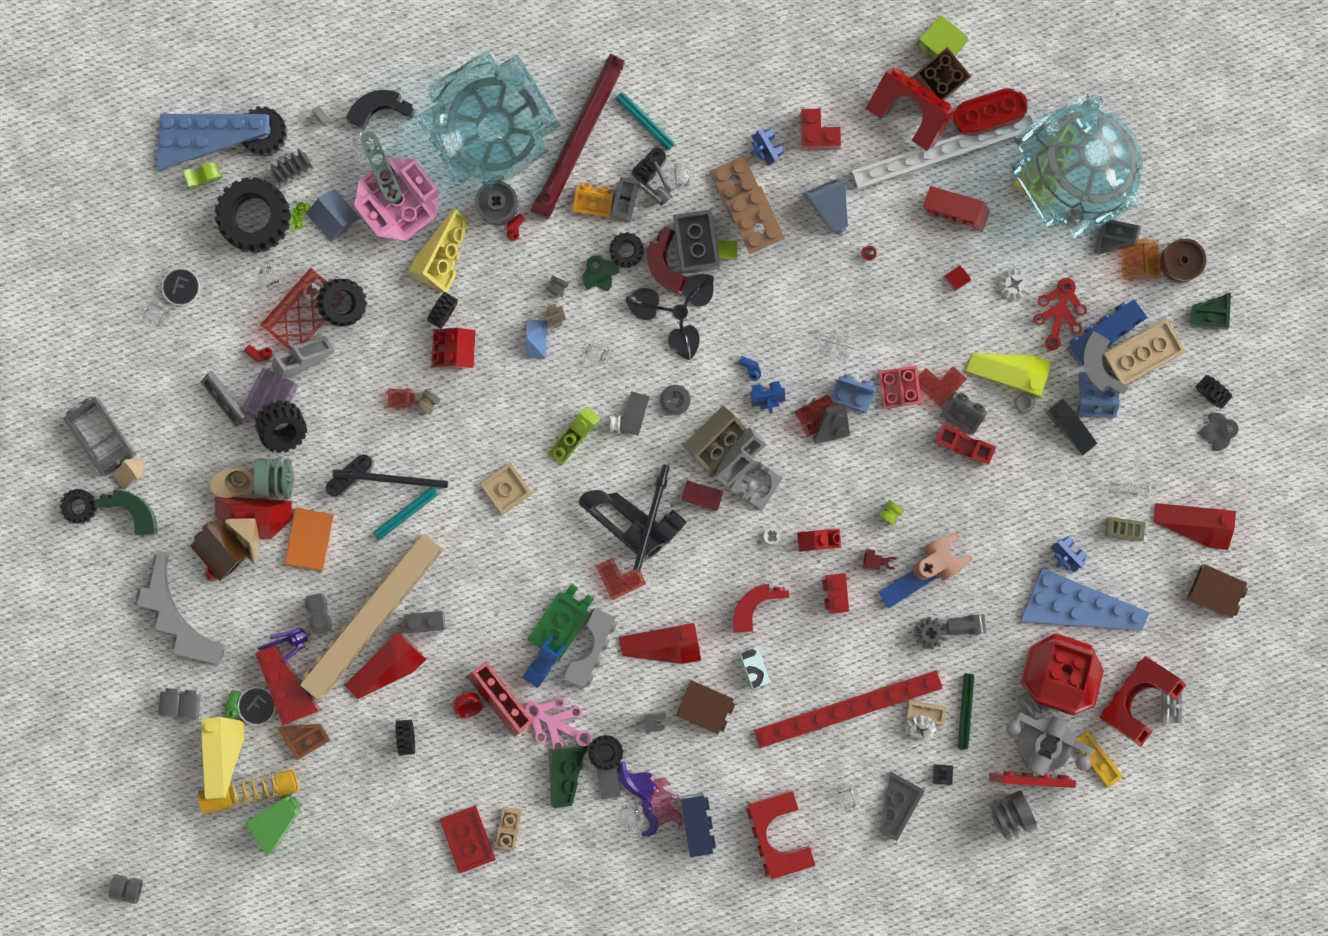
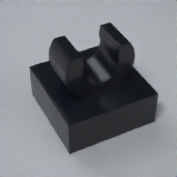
M933 764L932 783L952 785L953 765Z

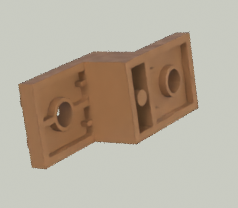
M744 155L709 171L732 222L737 226L749 255L785 239L761 186H758ZM730 177H739L740 183L737 186L731 185L729 182ZM756 224L764 226L765 231L762 234L754 232Z

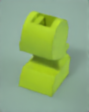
M217 162L203 164L196 171H192V169L183 170L189 190L222 178Z

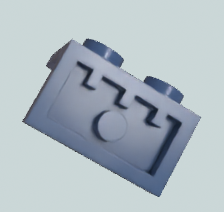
M1079 372L1080 401L1077 415L1116 418L1120 405L1119 395L1110 391V386L1108 385L1104 391L1100 390L1090 380L1087 372Z
M845 374L842 377L839 376L830 401L840 405L845 404L847 407L867 413L872 395L876 391V387H872L873 383L864 380L860 383L854 381V377Z

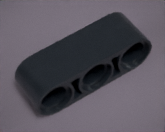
M362 454L356 457L343 470L355 469L357 472L369 473L374 467V461L370 456ZM364 458H367L369 460V466L365 469H362L360 466V461ZM333 477L326 484V492L332 497H340L360 480L347 481L346 478ZM335 483H338L340 486V491L337 494L331 492V486Z

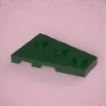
M587 746L549 749L551 807L572 806L578 785L577 779L580 770H582V760L584 753L587 751Z

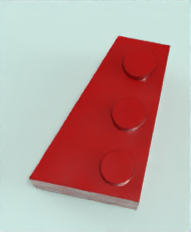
M930 186L923 204L927 215L938 218L939 216L945 218L948 222H956L983 232L990 214V209L984 201Z

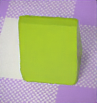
M718 241L719 260H737V241Z

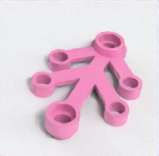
M557 697L554 701L540 705L538 702L532 701L525 705V711L534 721L535 739L538 743L545 742L547 738L546 733L542 731L540 720L548 725L553 749H555V743H560L562 745L561 748L564 747L563 742L560 741L557 729L576 738L580 746L590 744L592 736L588 731H578L561 722L568 718L580 717L582 714L580 707L574 706L571 710L550 716L544 713V711L553 708H563L565 704L564 699ZM556 700H562L563 705L561 707L556 706ZM530 708H536L537 713L535 715L530 714ZM573 709H579L580 714L578 716L573 715ZM542 733L545 736L543 741L538 740V734ZM581 735H587L588 740L586 742L581 741Z

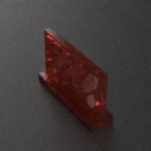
M312 268L304 274L260 324L290 351L292 347L289 345L288 336H300V344L305 343L325 322L323 318L314 319L313 308L318 307L313 306L312 294H319L320 292H312V283L318 278L324 286L327 281ZM310 287V292L304 293ZM339 292L335 294L340 299L336 304L331 305L334 311L345 299ZM310 294L311 306H300L299 298L302 295ZM297 301L298 307H292ZM311 308L312 319L301 320L300 309ZM289 309H298V320L287 321L286 313ZM283 316H285V321H280V319ZM312 321L313 330L310 333H301V322ZM314 321H320V322L315 326ZM299 322V334H288L287 323ZM277 323H285L286 334L277 335L272 330ZM307 335V337L302 341V336Z

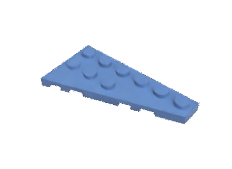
M160 114L157 170L163 171L168 167L180 165L188 160H195L219 152L221 149L236 146V144L241 142H248L266 136L269 133L270 116L267 114Z
M1041 568L1020 622L1143 630L1149 612Z

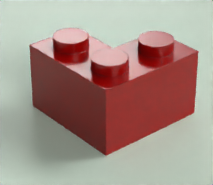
M821 108L801 109L802 151L840 150V127H821Z

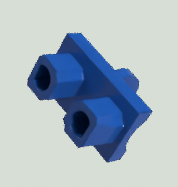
M761 128L756 131L752 136L754 142L751 143L754 150L750 152L752 157L758 155L760 160L764 159L768 166L772 165L784 153L781 145L772 146L770 141L775 138L772 129L763 130Z
M779 381L771 382L769 384L770 391L763 392L762 385H753L752 394H750L752 407L760 406L761 410L768 409L769 414H772V408L779 407V402L786 401L785 389H782Z
M1070 536L1060 539L1050 548L1056 553L1054 557L1058 560L1055 564L1057 568L1062 565L1066 570L1070 568L1073 572H1076L1085 565L1084 561L1087 558V554L1081 549L1076 553L1070 549L1075 544Z

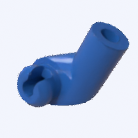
M741 356L739 365L748 369L749 378L752 381L760 379L761 370L758 362Z

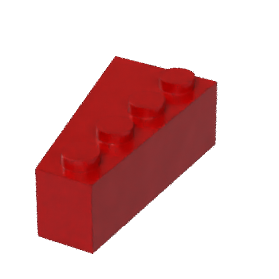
M271 646L255 653L282 725L321 711L312 695L301 686L300 678L291 668L288 661L281 662L284 656L277 646Z

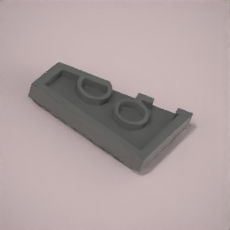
M891 772L880 832L898 841L925 790Z

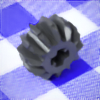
M927 617V624L921 619L922 627L919 625L915 626L916 629L920 630V633L916 632L914 636H921L916 642L919 644L924 641L922 648H926L929 643L930 649L933 650L934 642L936 646L940 647L941 643L938 640H946L941 634H946L947 630H940L945 624L940 623L937 626L938 618H935L932 623L931 617ZM928 628L935 631V635H932L933 638L931 639L930 636L926 635V631H929Z

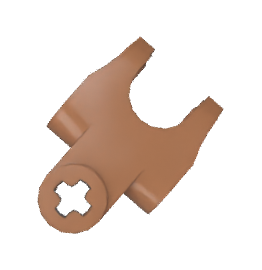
M957 532L941 537L924 547L928 556L917 562L913 567V574L917 579L926 580L939 574L942 581L960 572L973 560L970 555L961 559L951 555L950 545L959 538Z

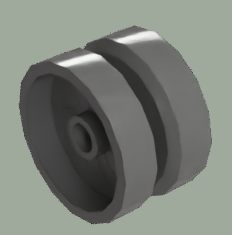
M494 180L487 182L480 187L476 194L475 203L477 211L482 219L491 225L501 226L508 224L518 212L519 202L516 192L504 181ZM496 201H500L501 205L498 206L496 204V206H494V203Z

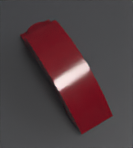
M664 226L663 230H660L658 233V243L656 244L651 241L649 243L647 251L648 266L652 276L661 286L681 296L688 278L685 275L672 271L668 266L667 251L675 232Z

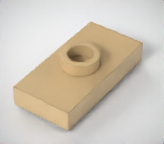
M908 700L905 719L922 715L932 719L935 725L944 726L947 707Z

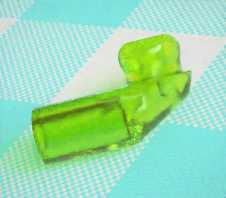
M299 202L292 212L295 230L304 228L302 216L310 209V205L307 202Z

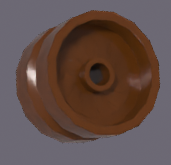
M1188 238L1178 239L1168 245L1161 253L1159 260L1160 270L1169 281L1178 284L1187 283L1198 277L1204 270L1207 262L1203 247L1195 240Z

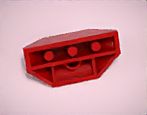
M215 497V516L225 526L227 519H255L260 539H272L292 520V500Z

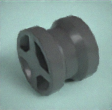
M552 276L551 283L545 290L563 298V291L568 287L569 283Z

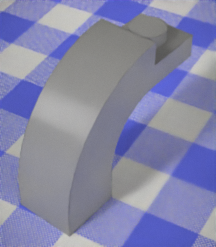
M1093 331L1084 351V365L1090 380L1102 391L1108 385L1110 386L1109 390L1117 395L1120 392L1125 394L1128 386L1109 376L1102 365L1103 353L1111 340Z

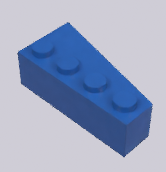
M1135 299L1127 304L1122 302L1114 308L1116 310L1114 314L1110 316L1107 313L1099 319L1101 322L1095 327L1092 324L1084 330V336L1079 338L1077 335L1068 342L1070 346L1066 349L1079 366L1084 365L1085 347L1093 331L1111 340L1108 344L1110 346L1137 324L1148 318Z

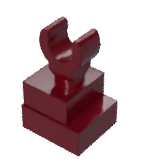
M865 549L862 568L880 570L882 565L889 570H894L895 567H890L888 562L891 559L896 560L897 558L893 556L882 558L880 555H875V550Z

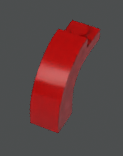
M764 584L748 591L740 599L734 611L733 632H753L752 617L757 605L769 599L790 598L789 590H785V587H773V591L770 592L769 584Z

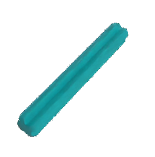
M621 92L616 97V101L667 150H670L675 145L674 141L624 92Z
M433 487L429 488L373 532L374 536L381 540L437 497V491Z

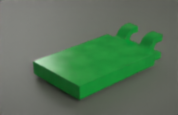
M574 584L570 585L565 594L561 592L557 594L527 639L530 643L541 649L547 639L552 636L553 639L548 647L555 652H558L562 645H565L566 648L557 661H560L591 614L587 609L594 598L587 595L582 603L573 598L578 589Z

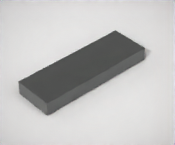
M210 371L202 379L201 384L234 426L240 425L246 418V413L213 371Z
M603 745L599 748L598 755L603 760H609L613 756V749L608 745ZM617 767L611 770L597 768L601 798L621 797Z

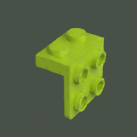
M939 16L925 34L923 33L916 44L922 52L928 53L933 58L946 47L956 56L967 43L968 36L945 17Z

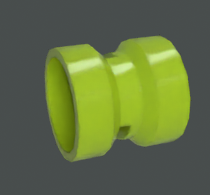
M888 500L885 510H881L878 516L894 526L897 522L896 517L902 515L905 510L895 502Z

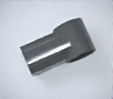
M985 614L947 619L948 635L985 634Z

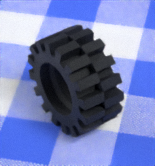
M626 232L619 233L618 236L614 237L610 243L609 251L611 259L616 265L622 268H631V266H636L641 261L644 247L639 237L634 233ZM624 243L631 244L634 247L633 255L623 257L619 252L620 246Z
M446 292L442 293L429 313L427 321L442 329L455 310L458 299Z
M1205 375L1195 386L1197 391L1207 401H1210L1211 404L1220 409L1233 397L1223 384H1220L1218 380L1216 381L1210 375Z
M82 489L69 490V493H65L63 495L64 498L60 500L62 502L59 505V508L62 510L60 511L61 515H64L63 518L71 523L83 524L86 521L89 522L90 518L95 516L94 512L97 511V508L94 506L95 497L90 492ZM76 499H81L85 503V510L80 514L74 513L71 508L73 501Z
M412 719L396 721L395 733L398 755L415 754V733Z
M598 736L589 746L588 757L596 768L611 770L621 762L623 748L619 740L613 736ZM603 745H608L613 749V756L609 760H603L598 755V750Z

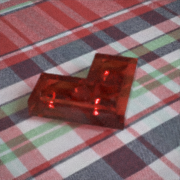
M954 366L949 369L941 380L927 368L918 376L920 390L940 407H943L967 379Z
M613 558L596 565L612 601L646 585L641 571L631 570L621 575Z

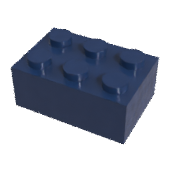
M703 793L680 796L690 858L713 854V849H716L714 835L710 836L709 831L713 829L711 816H707L706 810H710L708 797H704Z

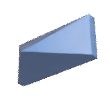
M528 320L526 333L527 358L546 359V320Z

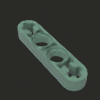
M366 132L361 137L363 149L384 197L388 202L396 203L402 196L399 185L378 137L373 132ZM367 137L375 138L373 145L376 150L368 153V151H371L370 145L365 144ZM381 154L383 156L382 162L380 164L373 163V155ZM383 171L390 173L391 176L388 181L380 180V174ZM392 182L395 183L391 185L392 189L398 191L394 199L391 196L388 197V194H390L388 187L383 188V186L390 185Z

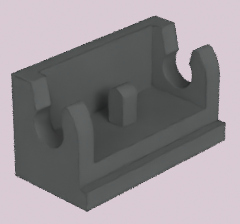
M666 712L645 713L646 734L665 729V725H660L661 722L656 720L666 719Z

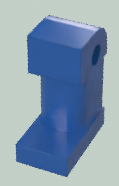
M552 636L543 644L538 652L539 655L522 677L536 688L541 685L553 664L566 648L565 645H562L558 652L550 649L548 646L553 639Z

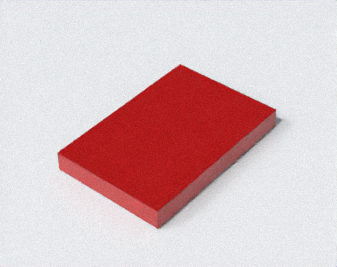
M476 805L440 818L459 874L496 860Z

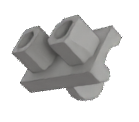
M1161 692V723H1182V692L1176 700Z

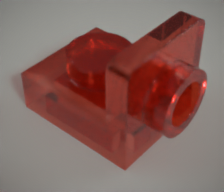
M388 388V408L411 409V404H415V393H412V389Z

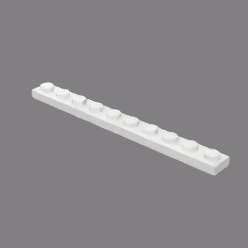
M1031 110L1017 123L975 136L960 134L937 142L928 151L918 148L852 170V175L857 189H861L1038 130V125L1033 110Z

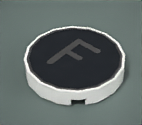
M174 269L166 274L162 282L163 295L170 303L176 306H187L196 301L200 295V281L196 274L188 269Z
M264 687L247 689L238 701V710L241 718L251 725H262L269 722L277 710L270 691Z

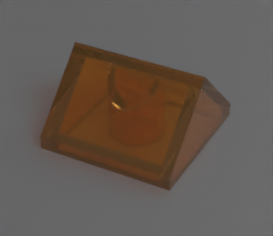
M1138 239L1136 246L1121 249L1123 280L1161 279L1159 240Z

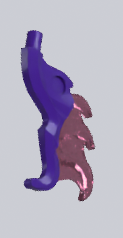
M626 761L620 762L618 764L620 780L630 793L642 799L641 807L649 821L650 827L647 831L642 832V836L654 834L659 826L670 821L677 823V828L680 829L683 817L670 804L672 799L675 801L678 799L673 793L663 788L665 784L670 786V782L665 778L651 780L652 774L648 772L629 773L626 768Z

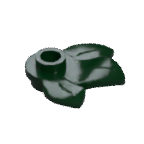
M591 256L586 263L587 270L583 273L585 288L589 290L597 285L602 290L609 291L612 286L611 276L619 273L617 265L612 261H604L601 256ZM598 262L600 266L595 269L592 264Z

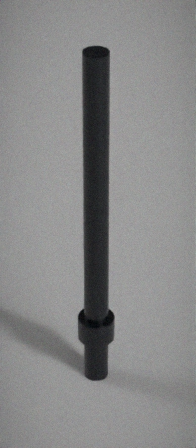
M666 464L662 465L660 476L656 479V490L633 570L636 572L641 571L662 493L668 483L667 476L670 466Z
M333 469L332 477L347 478L349 481H356L358 479L439 488L448 487V481L357 472L355 469H348V471Z

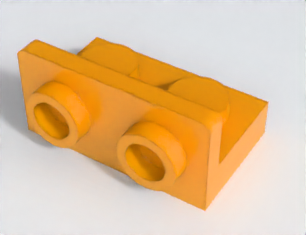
M581 183L575 189L572 212L610 218L615 191L606 186L596 188L592 187L591 184Z

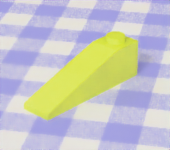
M972 353L966 372L1038 398L1041 396L1048 378L1051 362L1033 355Z

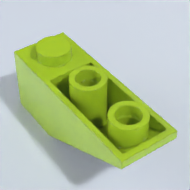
M588 406L585 407L560 436L548 454L559 464L563 465L602 418Z

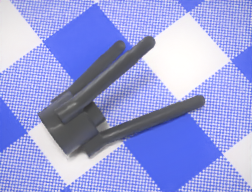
M654 161L653 164L664 188L659 186L654 190L648 184H645L644 180L636 173L632 172L631 174L639 181L638 186L662 206L671 199L672 195L670 192L672 189L668 185L658 163Z

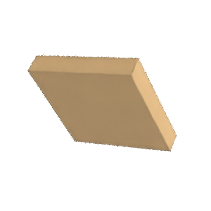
M511 462L479 484L501 516L533 494Z

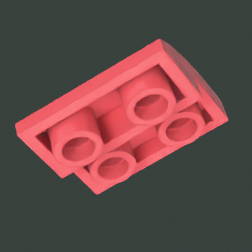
M917 365L879 371L884 409L922 404Z

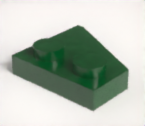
M1226 293L1221 297L1212 298L1204 303L1193 305L1190 308V326L1228 330L1230 325L1231 293Z

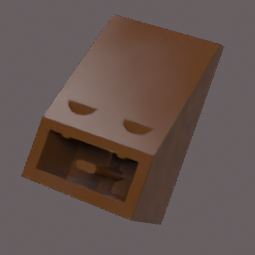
M946 47L914 74L911 79L917 80L922 87L933 91L935 96L946 101L972 76L951 50Z

